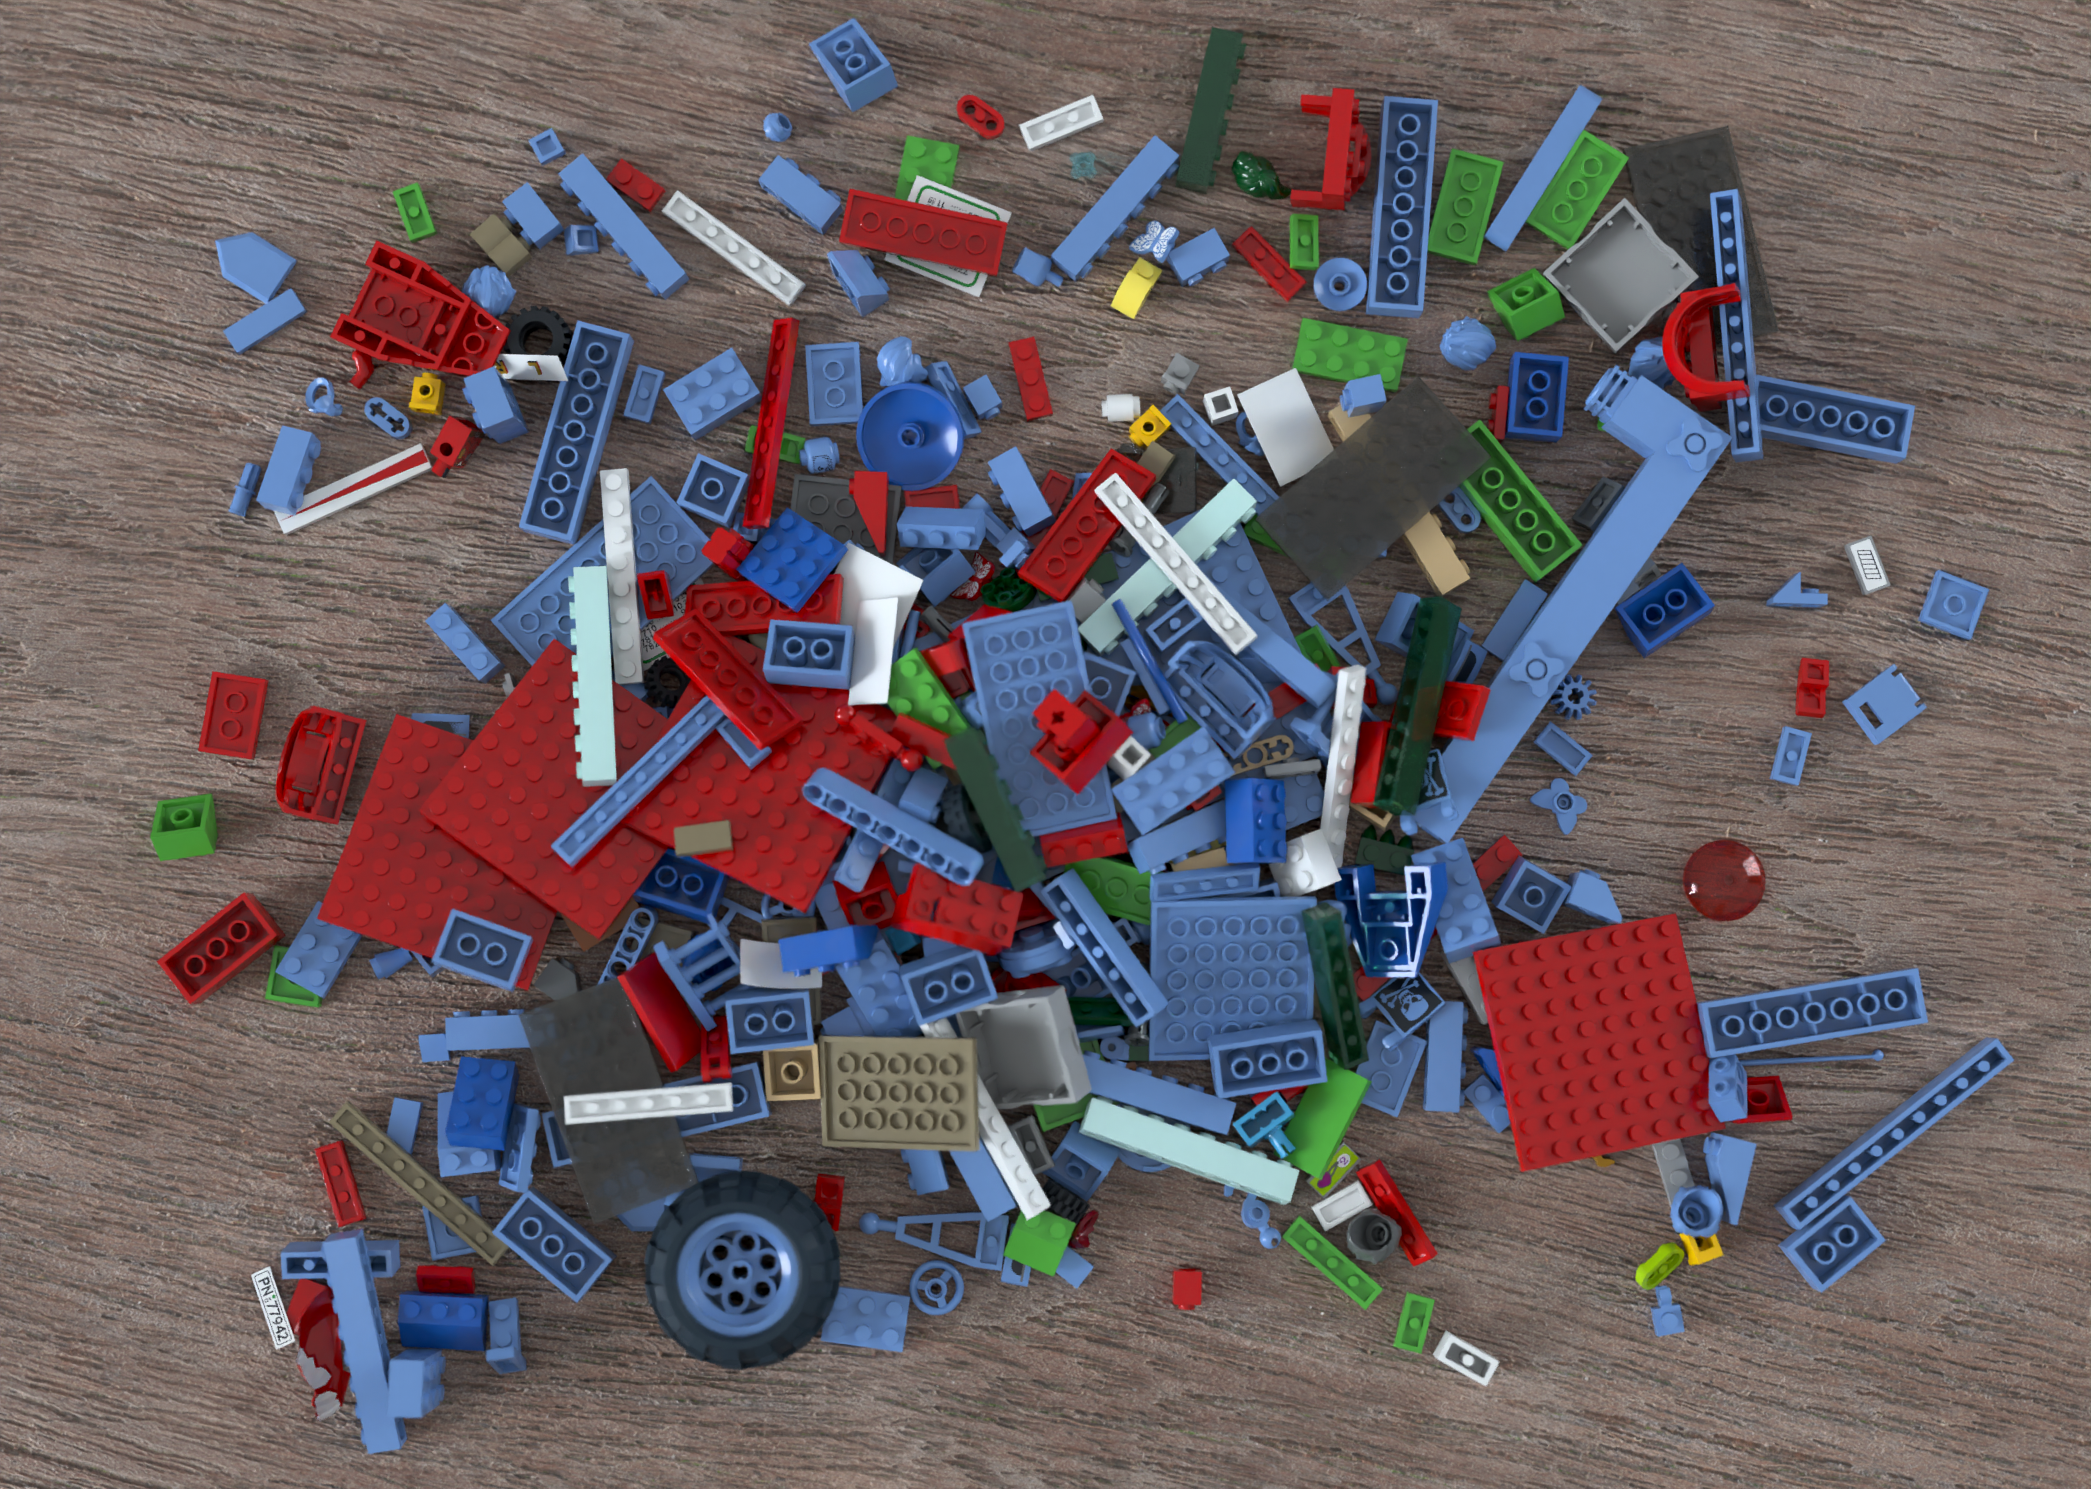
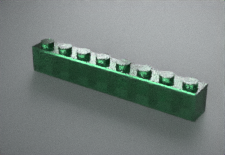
M1442 597L1420 598L1373 801V806L1394 816H1415L1462 611V608Z

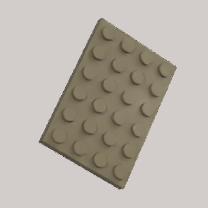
M819 1036L822 1146L971 1152L980 1150L976 1038Z

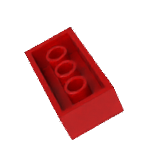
M243 892L160 958L157 963L189 1004H201L286 935L253 893Z

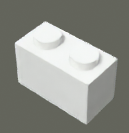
M1448 1331L1444 1332L1433 1353L1441 1362L1484 1386H1487L1499 1364V1361L1493 1356Z

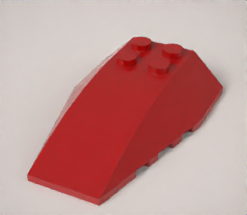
M376 240L365 263L371 269L349 316L341 313L330 338L378 360L471 376L494 367L510 330L427 263Z

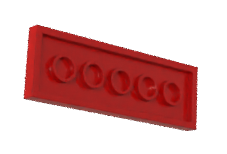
M849 189L839 243L997 277L1008 222Z
M1111 448L1018 571V576L1057 601L1065 602L1122 526V523L1096 495L1095 489L1116 473L1141 501L1156 481V474Z
M841 574L828 575L798 613L751 581L690 585L687 587L685 614L697 609L722 636L769 633L770 620L840 625L844 578Z
M697 609L690 611L654 632L653 640L760 751L802 725L803 718Z

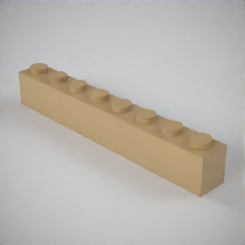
M1341 405L1337 406L1329 412L1327 417L1384 510L1393 513L1392 523L1438 598L1470 579L1468 575L1470 573L1469 567L1463 559L1459 560L1454 553L1456 547L1449 536L1445 537L1440 530L1442 524L1435 513L1431 514L1427 509L1428 501L1422 491H1416L1412 484L1414 479L1410 471L1406 467L1403 469L1398 461L1400 459L1399 453L1393 445L1389 446L1384 438L1386 433L1379 422H1374L1370 416L1371 413L1348 418L1347 411H1343Z

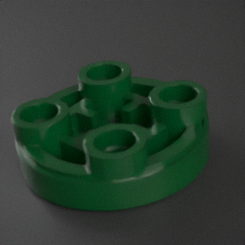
M1008 567L1000 572V576L994 578L990 583L984 584L980 589L984 604L1011 612H1016L1027 606L1033 600L1037 591L1036 587L1018 576V571L1015 568Z

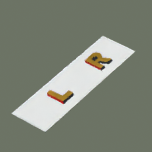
M499 354L494 365L505 379L568 381L559 357L555 355Z

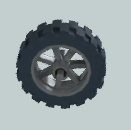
M966 781L946 788L944 790L945 794L942 795V800L944 801L942 808L945 812L944 819L948 823L950 836L974 849L979 854L992 850V845H994L992 837L994 830L991 827L992 820L988 813L983 811V797L977 792V788L971 782Z

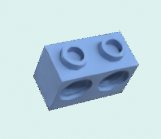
M1736 1054L1709 1059V1105L1720 1122L1747 1118V1072Z

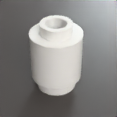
M1132 394L1107 395V401H1102V417H1108V422L1134 421V418H1140L1139 396H1132Z

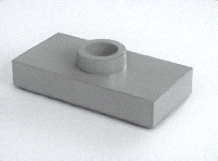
M1297 757L1282 760L1283 764L1265 766L1263 773L1264 779L1312 775L1319 773L1321 764L1320 759L1299 762Z

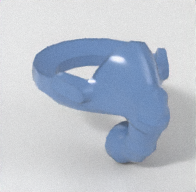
M319 377L310 383L305 394L306 404L310 408L308 411L316 414L325 413L329 416H340L343 407L340 404H334V387L328 379ZM325 385L327 387V395L319 397L315 401L314 396L317 389Z
M1245 411L1241 412L1236 420V430L1240 438L1239 444L1257 456H1264L1265 453L1257 436L1251 437L1246 432L1245 420L1247 415Z

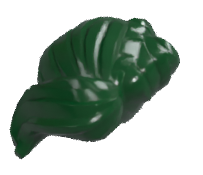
M1241 151L1238 154V157L1233 162L1231 171L1235 176L1238 187L1242 191L1255 198L1268 196L1271 200L1285 199L1291 195V188L1281 184L1279 176L1269 160L1262 156H1254L1252 152Z

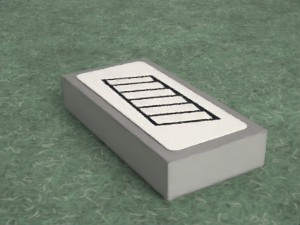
M1872 536L1844 545L1863 596L1891 586Z

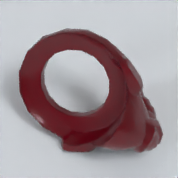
M1089 1211L1078 1222L1067 1245L1073 1249L1089 1247L1088 1235L1094 1231L1093 1226L1099 1216L1097 1211Z

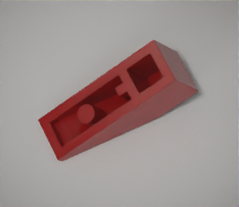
M855 471L854 478L849 480V495H854V500L880 557H886L888 473Z

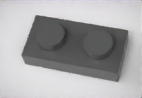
M1603 476L1571 519L1575 524L1594 532L1625 487Z

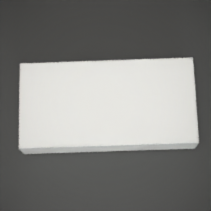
M1357 1180L1311 1206L1324 1231H1327L1373 1204L1360 1181Z

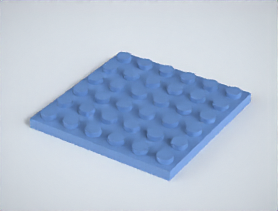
M1315 896L1189 898L1159 902L1151 901L1149 976L1169 1004L1149 1019V1061L1210 1060L1207 1036L1313 1020L1317 904Z

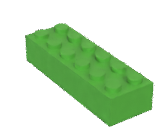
M1480 419L1435 455L1434 460L1451 481L1462 489L1479 511L1482 519L1534 583L1583 546Z

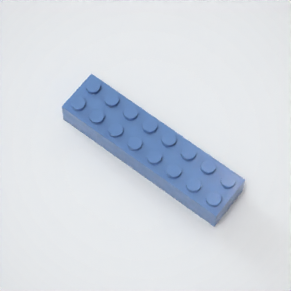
M1384 96L1381 104L1366 314L1419 318L1423 312L1438 100Z
M577 320L564 366V372L568 381H560L520 520L519 528L524 532L572 545L578 542L634 344L630 334Z
M1905 968L1696 1003L1707 1058L1928 1023L1918 968Z
M760 1061L731 1068V1079L723 1080L721 1077L713 1079V1082L704 1083L702 1075L645 1088L658 1089L732 1083L733 1111L566 1124L565 1108L542 1113L553 1168L772 1115L770 1102L766 1101L765 1081Z

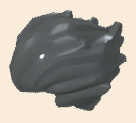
M1366 1209L1354 1218L1348 1226L1347 1246L1352 1253L1356 1254V1259L1371 1261L1376 1265L1378 1262H1384L1397 1249L1402 1236V1228L1396 1224L1394 1219L1382 1214L1378 1209Z

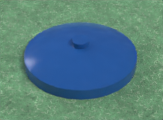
M903 382L881 390L865 405L857 424V447L861 459L869 471L888 473L889 485L902 486V490L905 491L923 490L944 480L956 467L964 447V427L956 407L942 392L922 383Z

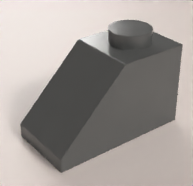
M561 957L560 960L552 958L533 986L576 1016H583L585 1006L580 976L578 972L573 970L575 965L564 957Z

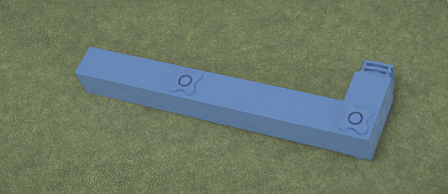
M1618 365L1614 368H1609L1587 397L1586 405L1583 409L1591 411V415L1594 417L1597 415L1600 418L1599 420L1604 423L1601 427L1603 430L1637 452L1645 460L1485 686L1491 689L1474 741L1449 738L1441 749V757L1459 817L1449 821L1442 814L1441 804L1412 814L1416 825L1441 843H1448L1732 439L1731 436L1641 375L1638 379L1634 376L1629 377L1627 375L1628 372L1619 370L1620 367Z

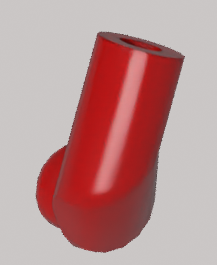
M355 350L352 353V359L355 360L357 372L349 382L360 390L373 374L374 366L371 356Z

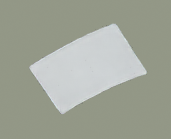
M740 939V982L742 984L786 989L822 987V972L819 973L818 968L810 969L811 975L795 977L794 972L783 973L779 943Z

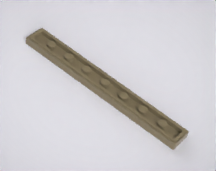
M346 1101L329 1121L334 1128L492 1266L496 1265L510 1247L492 1233L495 1228L350 1101Z

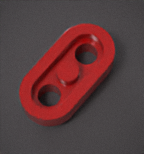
M965 95L959 99L957 115L962 122L986 139H996L1002 135L1005 124L999 112L975 95ZM972 107L975 109V112L967 114L965 110ZM989 123H994L996 128L989 130L986 126Z

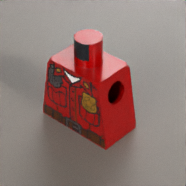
M449 415L430 451L432 455L438 458L431 471L442 478H446L452 467L463 468L486 434L468 419Z

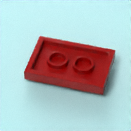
M212 671L198 751L255 760L269 680Z

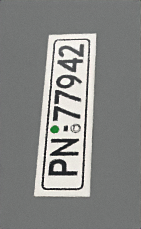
M270 1266L251 1274L276 1350L294 1342L295 1338Z

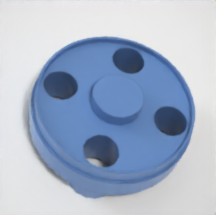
M1056 919L1014 932L1011 947L1002 950V952L996 955L1002 969L1010 972L1013 978H1022L1032 973L1068 963L1072 960L1071 953L1075 946L1068 950L1066 949L1052 927L1060 921V919Z

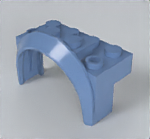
M1188 641L1168 662L1171 667L1163 675L1181 707L1201 727H1204L1209 735L1234 759L1240 758L1277 719L1273 715L1272 700L1261 682L1245 665L1221 647L1206 641ZM1212 663H1216V664L1201 678V674H1202ZM1204 685H1205L1208 689H1210V690L1232 711L1233 714H1231V713L1204 687ZM1255 704V706L1244 717H1242Z

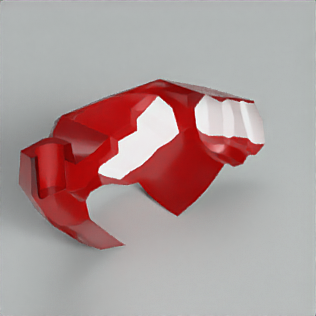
M329 1286L317 1294L303 1309L294 1331L296 1334L297 1331H300L299 1350L296 1357L297 1366L304 1380L315 1391L311 1405L315 1408V1417L318 1421L332 1416L342 1407L350 1378V1373L343 1370L341 1342L338 1333L339 1320L338 1314H335L333 1310V1288Z

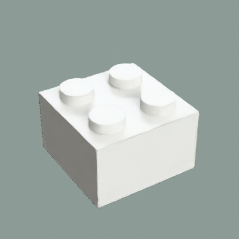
M1322 829L1287 841L1286 863L1269 864L1274 880L1278 883L1281 897H1298L1341 880Z

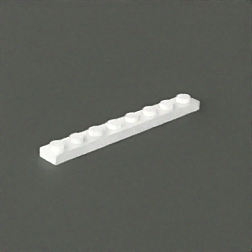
M627 468L600 471L615 682L619 685L644 683L629 470Z
M1116 473L1095 489L1096 495L1235 655L1257 639L1256 633Z
M1358 664L1339 670L1320 826L1337 868L1341 867L1343 863L1353 770L1356 761V746L1359 736L1358 729L1365 686L1366 668Z
M946 1017L920 1026L925 1037L958 1038ZM978 1075L979 1134L1028 1220L1051 1205Z

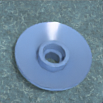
M1334 258L1326 261L1319 267L1314 277L1313 288L1317 299L1322 305L1334 311H1346L1357 306L1364 298L1367 290V279L1362 268L1354 261L1346 258ZM1336 283H1342L1344 289L1342 291H1337L1334 285Z

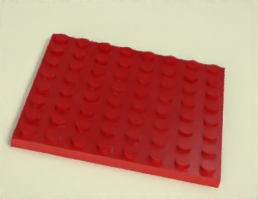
M723 636L766 680L763 672L766 651L737 637ZM692 679L652 748L706 696ZM769 683L803 718L800 727L769 745L772 751L771 754L750 769L715 728L619 822L676 849L674 828L729 820L731 823L733 850L690 855V857L801 912L807 913L854 826L809 802L803 794V787L817 769L826 768L873 794L893 757L891 756L890 759H887L876 750L877 746L870 741L868 744L860 741L854 735L855 731L852 726L845 727L836 722L834 717L835 711L841 705H848L850 691L836 688ZM878 704L850 705L855 709L856 715L859 714L887 734H891L897 719L893 711Z
M554 638L419 809V812L597 940H600L670 846L618 822L573 867L551 847L559 837L613 786L583 787L582 779H577L576 762H582L581 752H576L575 735H580V725H575L574 708H579V698H574L573 682H578V671H572V655L577 654ZM612 680L616 779L618 781L652 748L668 719Z
M396 714L317 919L433 959L451 910H458L532 937V946L516 984L517 988L529 991L558 911L419 812V809L474 740Z
M1676 913L1473 952L1521 1172L1726 1129L1725 1122L1719 1121L1709 1105L1710 1058H1707L1697 1001Z

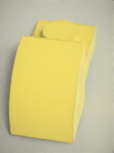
M1139 257L1121 283L1111 307L1134 319L1163 270Z

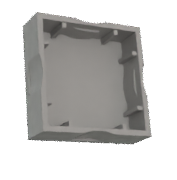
M1626 198L1606 214L1583 240L1569 248L1543 272V277L1615 354L1680 296V293H1684L1694 284L1699 277L1673 248L1659 239L1652 226Z
M1063 985L996 993L998 999L956 1013L962 1038H976L977 1073L998 1110L1017 1108L1027 1104L1055 1105L1077 1103L1092 1090Z

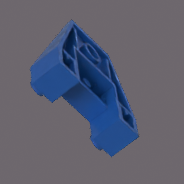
M1431 862L1406 866V891H1376L1374 864L1347 865L1337 868L1341 880L1335 882L1337 901L1343 902L1347 907L1345 922L1351 927L1350 935L1366 977H1417L1448 891L1446 863Z

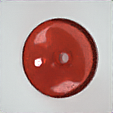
M1717 840L1698 848L1689 858L1683 874L1684 891L1690 904L1703 916L1716 921H1733L1751 913L1760 903L1766 884L1764 868L1756 854L1747 846L1731 840ZM1727 875H1730L1733 878V883L1731 885H1727L1725 883V877Z

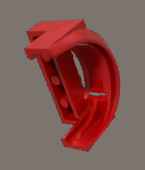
M1333 88L1332 96L1301 94V112L1329 117L1330 120L1322 191L1291 189V207L1345 210V202H1350L1351 197L1365 182L1371 165L1372 153L1368 134L1359 122L1360 99H1355L1354 89ZM1350 141L1355 142V155L1354 151H1349Z
M1733 283L1680 293L1681 302L1677 303V307L1666 323L1662 346L1665 362L1672 375L1684 385L1686 398L1690 397L1691 404H1694L1700 412L1722 409L1721 401L1750 397L1749 385H1745L1744 380L1719 382L1713 306L1741 301V293L1737 285ZM1684 347L1687 352L1691 353V362L1686 363Z
M310 706L297 716L287 736L276 778V800L284 813L338 825L366 720L317 706ZM311 731V732L323 734V735H325L327 738L320 737V736H316V735H312V734H308V733H306V732ZM328 744H329V749H328L327 757H326V760H325L323 772H322V775H321L320 783H319V785L317 786V784H318V779H319V775H320V771H321V767H322L323 760H324V757H325V753H326V750H327V747H328ZM292 786L312 790V792L308 793L293 789Z
M918 863L913 865L907 892L897 897L890 925L897 930L936 938L985 953L986 956L993 957L1002 952V950L1011 947L1023 894L975 879L969 885H960ZM938 901L934 920L932 922L931 915L935 902Z

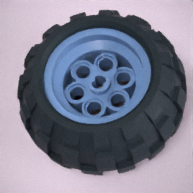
M757 1171L721 1173L704 1179L684 1191L666 1208L657 1221V1225L648 1242L644 1260L646 1264V1282L644 1283L646 1295L659 1320L658 1324L669 1339L672 1338L685 1349V1353L701 1362L706 1361L722 1366L723 1369L743 1370L746 1368L767 1367L781 1362L798 1350H801L815 1337L824 1325L833 1308L840 1285L839 1246L822 1209L793 1183L783 1178L780 1179ZM749 1235L754 1238L755 1246L753 1249H745L742 1246V1236ZM721 1244L727 1247L729 1252L727 1258L721 1259L716 1256V1245ZM769 1253L775 1257L776 1265L774 1267L768 1268L763 1265L762 1256ZM745 1265L748 1269V1276L742 1275L740 1278L737 1277L734 1272L735 1266L741 1267ZM712 1272H717L723 1277L721 1286H714L709 1281V1276ZM764 1281L770 1285L771 1291L769 1295L758 1293L756 1288L758 1282ZM732 1291H739L743 1294V1304L736 1305L731 1301L730 1294Z

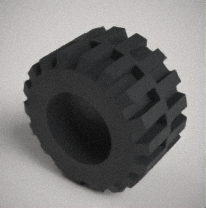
M531 306L530 311L523 308L520 310L521 315L517 317L514 314L510 317L513 322L511 324L506 323L505 325L510 330V333L503 346L507 354L529 355L525 350L528 336L534 331L544 329L552 332L553 342L549 350L541 355L558 356L562 366L565 365L573 333L554 310L550 311L548 307L544 306L541 309L537 306Z

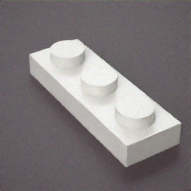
M1091 95L1020 124L1019 127L1031 152L1102 123L1103 116L1094 95Z

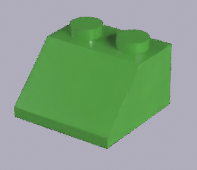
M1535 268L1487 291L1503 325L1517 341L1527 338L1531 334L1565 317L1559 292Z
M212 793L158 801L150 838L160 861L215 853L218 833Z
M1021 1210L1003 1256L1054 1277L1076 1223L1045 1210L1027 1220Z

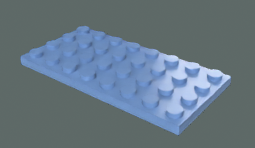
M650 476L630 494L636 578L639 573L665 570L670 576L672 599L674 602L687 590V587L693 585L715 565L701 551L705 544L711 540L657 481ZM603 519L491 619L492 623L531 666L534 665L554 638L577 654V645H571V629H576V619H570L569 603L575 602L574 592L569 593L568 576H574L573 567H607ZM637 579L640 631H642L654 619L647 620ZM608 589L609 626H610V648H611V658H612V657H613V644H612L611 616H610L609 589Z
M1072 601L962 623L1008 842L1117 819L1106 764L1077 795L1029 753L1045 735L1037 726L1039 720L1032 712L1054 688L1072 704L1084 690L1091 694Z

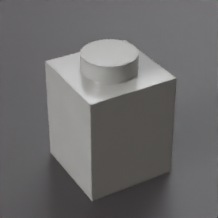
M1083 577L1066 600L1072 601L1075 617L1082 624L1106 601L1102 593L1104 588L1093 578L1088 581Z

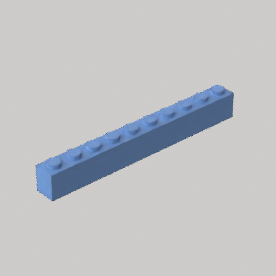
M1738 189L1710 193L1717 285L1719 287L1735 283L1741 293V301L1719 305L1725 381L1744 380L1745 385H1749L1750 397L1727 400L1730 436L1732 437L1731 453L1737 463L1763 459L1742 201Z
M1984 1038L1778 1201L1774 1207L1790 1227L1801 1230L2013 1062L2014 1059L1997 1038Z

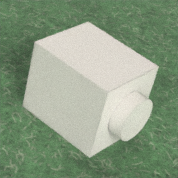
M1230 386L1204 395L1203 404L1211 426L1237 418L1239 411Z
M1130 736L1106 764L1123 780H1126L1141 767L1151 754Z

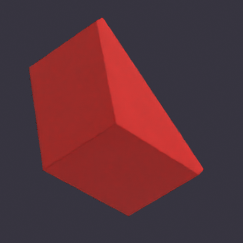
M665 570L637 574L647 620L674 616L669 574Z

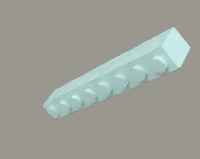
M1233 479L1172 538L1196 565L1202 559L1207 561L1217 551L1215 547L1222 540L1227 542L1237 532L1235 527L1241 521L1247 523L1256 514L1254 509L1256 508L1257 501ZM1150 558L1078 627L1079 636L1100 657L1104 653L1109 655L1120 644L1117 640L1124 634L1129 636L1111 605L1113 602L1121 599L1136 627H1138L1137 621L1144 615L1149 617L1159 607L1157 602L1163 596L1169 598L1178 588L1154 560Z
M573 567L574 576H568L569 593L574 592L575 602L569 603L570 619H576V629H571V645H577V655H572V671H578V682H573L574 698H579V708H574L575 725H580V735H575L576 752H581L582 762H576L577 779H582L583 787L614 785L617 779L607 567Z
M1097 1096V1098H1092L1087 1103L1078 1132L1080 1134L1281 1205L1291 1202L1299 1170L1292 1168L1293 1165L1287 1161L1277 1160V1162L1268 1160L1266 1159V1154L1258 1151L1248 1153L1241 1150V1146L1236 1143L1226 1142L1223 1144L1215 1141L1216 1137L1202 1132L1198 1135L1189 1132L1190 1128L1185 1125L1175 1123L1172 1126L1166 1124L1162 1117L1149 1114L1147 1117L1138 1114V1109L1123 1105L1122 1108L1113 1105V1101L1106 1097Z

